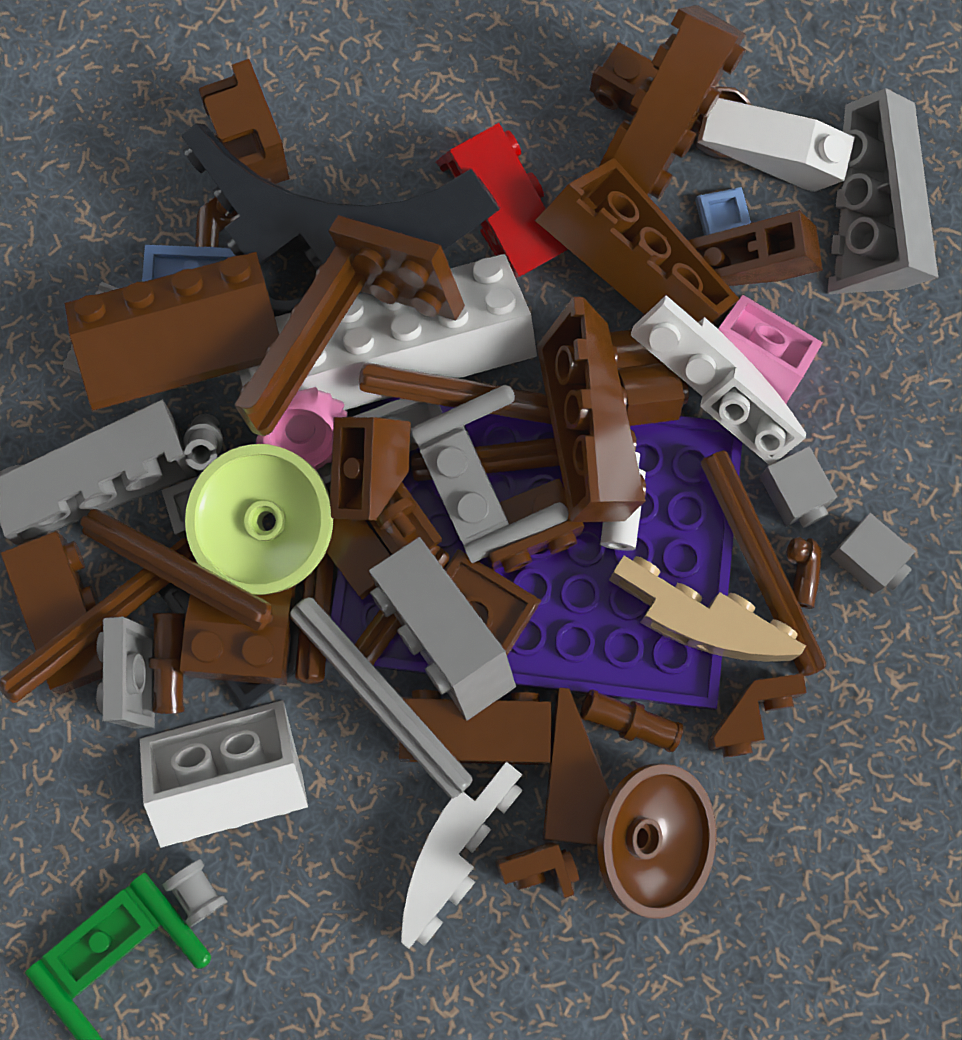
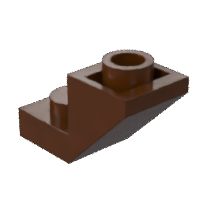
M803 673L754 680L748 684L707 740L709 750L722 749L723 758L753 753L751 744H757L765 740L758 703L764 704L765 711L794 707L793 698H798L807 693Z

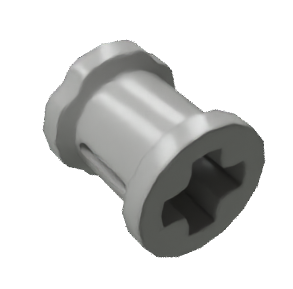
M201 859L185 867L162 884L165 891H172L183 907L188 915L186 923L189 927L194 926L227 903L223 895H217L202 872L205 865Z

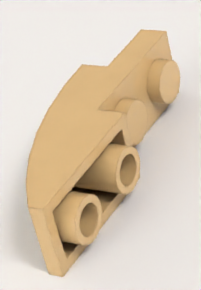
M623 556L609 581L650 606L640 623L686 646L714 655L764 662L792 661L801 655L806 647L796 640L798 634L795 630L778 620L772 619L769 623L753 613L755 610L754 605L743 597L734 593H729L728 596H725L719 592L707 608L700 603L703 598L699 593L682 583H677L675 587L658 577L660 570L641 557L635 556L632 561L628 557Z

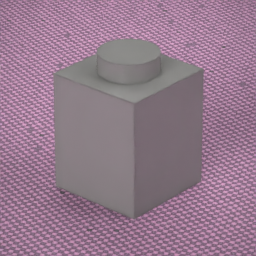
M810 446L768 466L760 476L786 527L800 521L802 527L805 528L829 515L826 507L837 498Z
M869 513L858 523L830 557L875 594L885 586L894 590L911 571V568L905 563L916 551L873 514Z

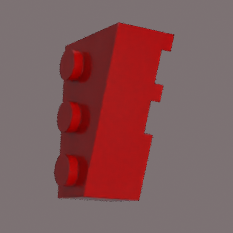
M497 123L450 149L436 163L442 172L450 169L454 178L470 169H474L501 207L499 211L480 224L482 227L480 232L495 256L506 255L515 278H518L568 249L535 221L546 209L541 201V198L544 197L542 186L532 172L526 173L518 158L522 153L515 136L510 130L504 131L500 123Z

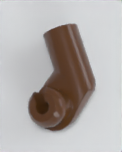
M216 197L203 205L197 214L195 247L219 248V233L239 217L236 210L229 213Z
M795 537L789 542L786 551L788 560L792 563H797L792 590L800 607L813 609L820 581L821 548L812 538L805 540L801 537Z

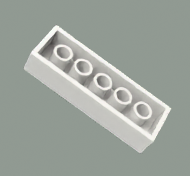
M502 254L491 258H484L473 263L451 268L465 304L456 321L438 315L436 317H428L418 312L415 308L400 303L386 304L371 294H358L298 391L317 387L318 391L330 393L332 398L343 401L345 404L343 410H348L391 398L390 396L363 392L359 389V375L365 363L452 378H462L537 357L531 313L506 255ZM291 313L275 317L279 334L290 319ZM260 365L239 371L243 386L251 380Z

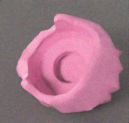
M317 387L298 391L274 430L265 436L258 435L256 444H268L287 449L305 459L317 471L327 463H332L334 417H347V411L343 410L345 404L343 401L332 398L330 393L318 391Z

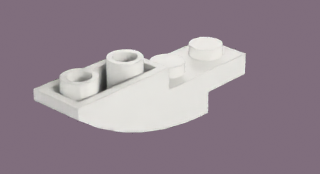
M665 296L633 326L631 336L702 396L700 407L769 465L777 462L806 438V432L794 414L765 377L705 317L700 322H696L669 297Z
M508 762L503 765L475 801L464 792L452 798L431 830L417 860L408 888L401 943L407 948H410L416 940L425 946L443 923L436 916L448 900L457 906L475 883L468 876L474 867L462 858L459 853L464 847L473 853L491 831L484 822L497 807L501 812L505 813L522 792V789L515 784L522 774Z

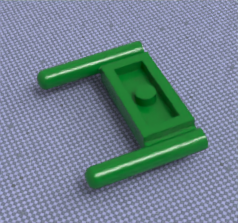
M144 872L24 973L76 1040H103L73 999L157 930L160 925L195 968L202 969L206 967L211 961V954L147 873Z

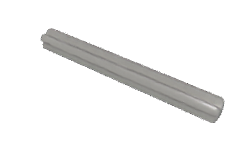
M310 597L300 601L290 612V618L442 790L450 798L459 796L473 781L471 775L316 601Z

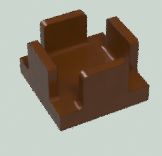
M250 59L232 64L233 76L199 88L203 107L207 116H210L216 132L215 136L232 155L265 179L270 178V181L275 184L286 181L290 178L283 143Z

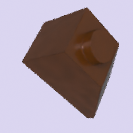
M334 417L330 494L331 518L376 520L409 472L410 421L376 417Z

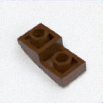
M333 518L331 539L326 552L357 595L363 600L376 588L369 570L390 557L391 554L366 520Z

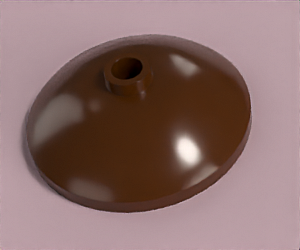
M648 764L635 769L625 776L608 798L598 830L597 852L599 867L608 891L615 901L628 912L654 919L675 915L692 903L708 879L716 851V821L705 789L692 774L675 765Z

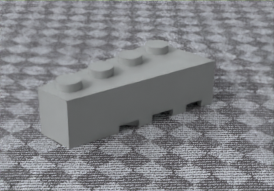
M163 399L25 465H15L0 471V525L4 536L15 545L80 521L82 516H87L91 509H99L103 512L197 476L195 469L186 462L188 455H184L183 437L178 424Z

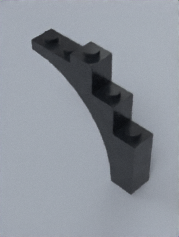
M196 123L181 134V137L188 145L183 151L190 163L199 173L202 174L204 171L209 173L217 184V187L213 189V193L218 201L229 213L236 210L239 214L236 220L225 227L231 236L227 240L229 248L235 256L256 252L260 266L300 236H303L307 243L302 246V249L311 263L319 269L336 247L328 230L338 215L439 244L444 251L501 209L474 169L466 171L438 189L404 201L369 206L329 203L295 194L261 177L232 155L205 124Z

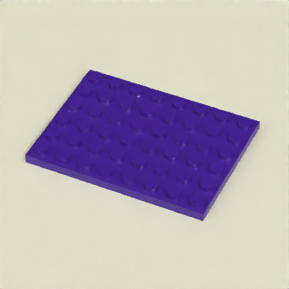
M391 397L362 405L360 414L401 398ZM440 405L442 413L454 408ZM487 414L464 425L474 447L554 438L552 424L494 414ZM680 416L679 420L630 426V429L634 431L636 436L635 452L640 453L638 468L646 472L645 502L641 505L636 549L629 551L616 550L600 545L603 522H583L582 534L576 537L578 543L571 548L556 554H550L547 548L530 555L532 558L530 564L509 573H505L503 567L494 570L542 600L507 656L516 686L558 691L559 687L569 688L571 693L587 694L590 690H596L598 693L611 698L716 710L722 656L686 646L640 623L650 606L609 581L623 556L628 557L632 561L635 556H638L656 566L660 570L658 577L675 587L677 583H682L699 593L703 598L700 603L707 608L719 592L728 596L734 534L701 466V461L713 453L725 450L739 476L743 442L717 420ZM417 448L409 451V472L402 483L441 536L442 542L437 545L448 553L450 562L457 549L464 553L466 551L434 481H416L412 476L411 456L414 453H421L420 449ZM560 466L487 474L499 502L560 478L564 487ZM486 557L479 560L480 563L490 568ZM338 569L331 619L348 639L355 644L380 608L371 594L362 600ZM398 632L373 665L374 668L419 674H427L425 668L429 666L420 652L416 655L411 653Z

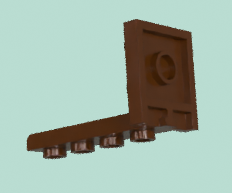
M338 215L328 230L336 247L327 261L319 267L315 280L301 302L294 306L290 319L276 341L268 347L265 358L251 380L243 386L239 399L235 403V407L250 430L261 436L268 435L274 430L360 291L371 294L386 304H394L396 302L415 308L418 312L428 317H436L438 315L456 321L465 304L441 245Z

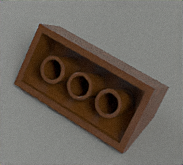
M256 252L232 256L223 261L193 269H183L171 275L144 282H135L126 287L96 295H87L65 303L69 335L92 411L258 366L265 358L270 344L276 341L279 336L276 319Z

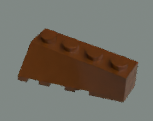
M699 5L678 9L671 25L679 29L677 34L673 33L665 44L662 43L659 46L651 62L654 64L653 67L658 70L654 79L649 76L638 88L630 103V110L635 113L631 122L625 119L620 124L600 163L602 165L615 158L650 198L654 196L659 199L668 187L673 177L671 173L667 172L676 156L682 159L686 155L697 135L691 131L700 114L707 117L721 94L719 90L715 89L724 72L730 75L734 72L746 51L745 48L740 46L746 35L744 32Z
M573 297L536 345L571 522L626 521L645 502L646 483L644 477L639 472L635 454L636 436L634 431L630 429L626 411L627 394L625 388L620 383L617 369L618 352L616 345L611 341L608 323L583 297Z

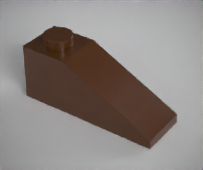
M800 210L688 240L728 286L778 282L823 270L817 227Z
M559 687L556 694L542 840L597 846L599 824L610 793L569 688Z

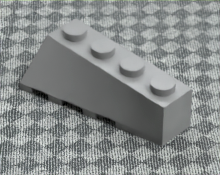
M885 88L845 105L843 132L853 136L854 141L843 186L841 189H837L836 207L841 209L839 232L838 235H833L831 254L836 256L835 276L829 277L828 294L900 290L938 278L915 103Z

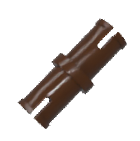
M152 613V618H154V657H149V668L154 669L152 712L162 714L185 712V707L183 706L184 674L180 671L185 613Z
M590 690L587 693L580 711L581 719L589 720L618 731L619 737L632 741L636 738L663 748L670 753L676 750L683 734L682 723L674 722L645 711V706L638 702L632 701L627 704L598 693L596 690Z

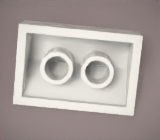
M283 700L140 738L143 804L160 848L308 807L303 776Z

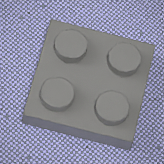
M124 617L103 618V632L99 633L97 639L98 657L103 662V682L98 685L96 695L98 709L100 713H103V721L134 729L155 728V713L152 712L154 669L149 668V657H154V630Z

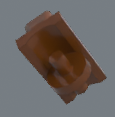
M402 482L376 520H367L391 555L418 537L422 539L429 550L442 542L441 536Z

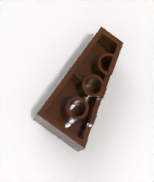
M615 158L569 183L535 220L644 315L661 299L667 296L696 322H700L705 317L713 324L739 300L738 296Z

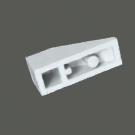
M718 98L708 116L703 117L697 143L800 188L816 192L845 180L854 137L815 119Z

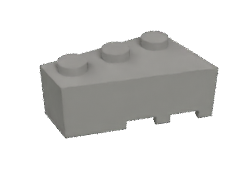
M420 537L369 570L376 585V588L370 592L372 598L386 617L394 613L402 625L397 630L400 637L413 655L421 653L429 665L425 668L428 676L441 694L445 692L449 694L466 721L516 687L505 650Z

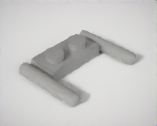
M508 385L500 386L410 428L471 563L488 557L490 553L560 524L566 521L569 516L568 509L563 503H555L510 525L464 425L511 404L514 401L515 395L512 388Z

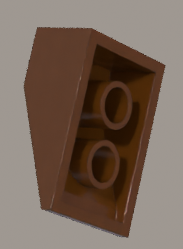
M296 585L277 593L255 595L272 605L271 612L274 614L271 623H267L261 631L248 627L190 594L185 619L180 671L188 678L287 685L293 625L290 612L295 605Z

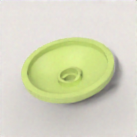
M252 444L232 449L216 458L204 469L190 492L185 514V528L190 549L199 565L252 594L264 595L286 590L305 579L319 564L328 548L333 529L328 489L319 473L311 464L287 449L268 444ZM272 513L276 519L275 526L271 530L266 531L263 528L262 520L266 514Z

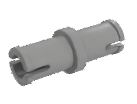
M200 414L196 416L183 438L184 455H188L186 462L197 470H204L217 458L222 448L223 438L221 428H218L220 423L213 415Z

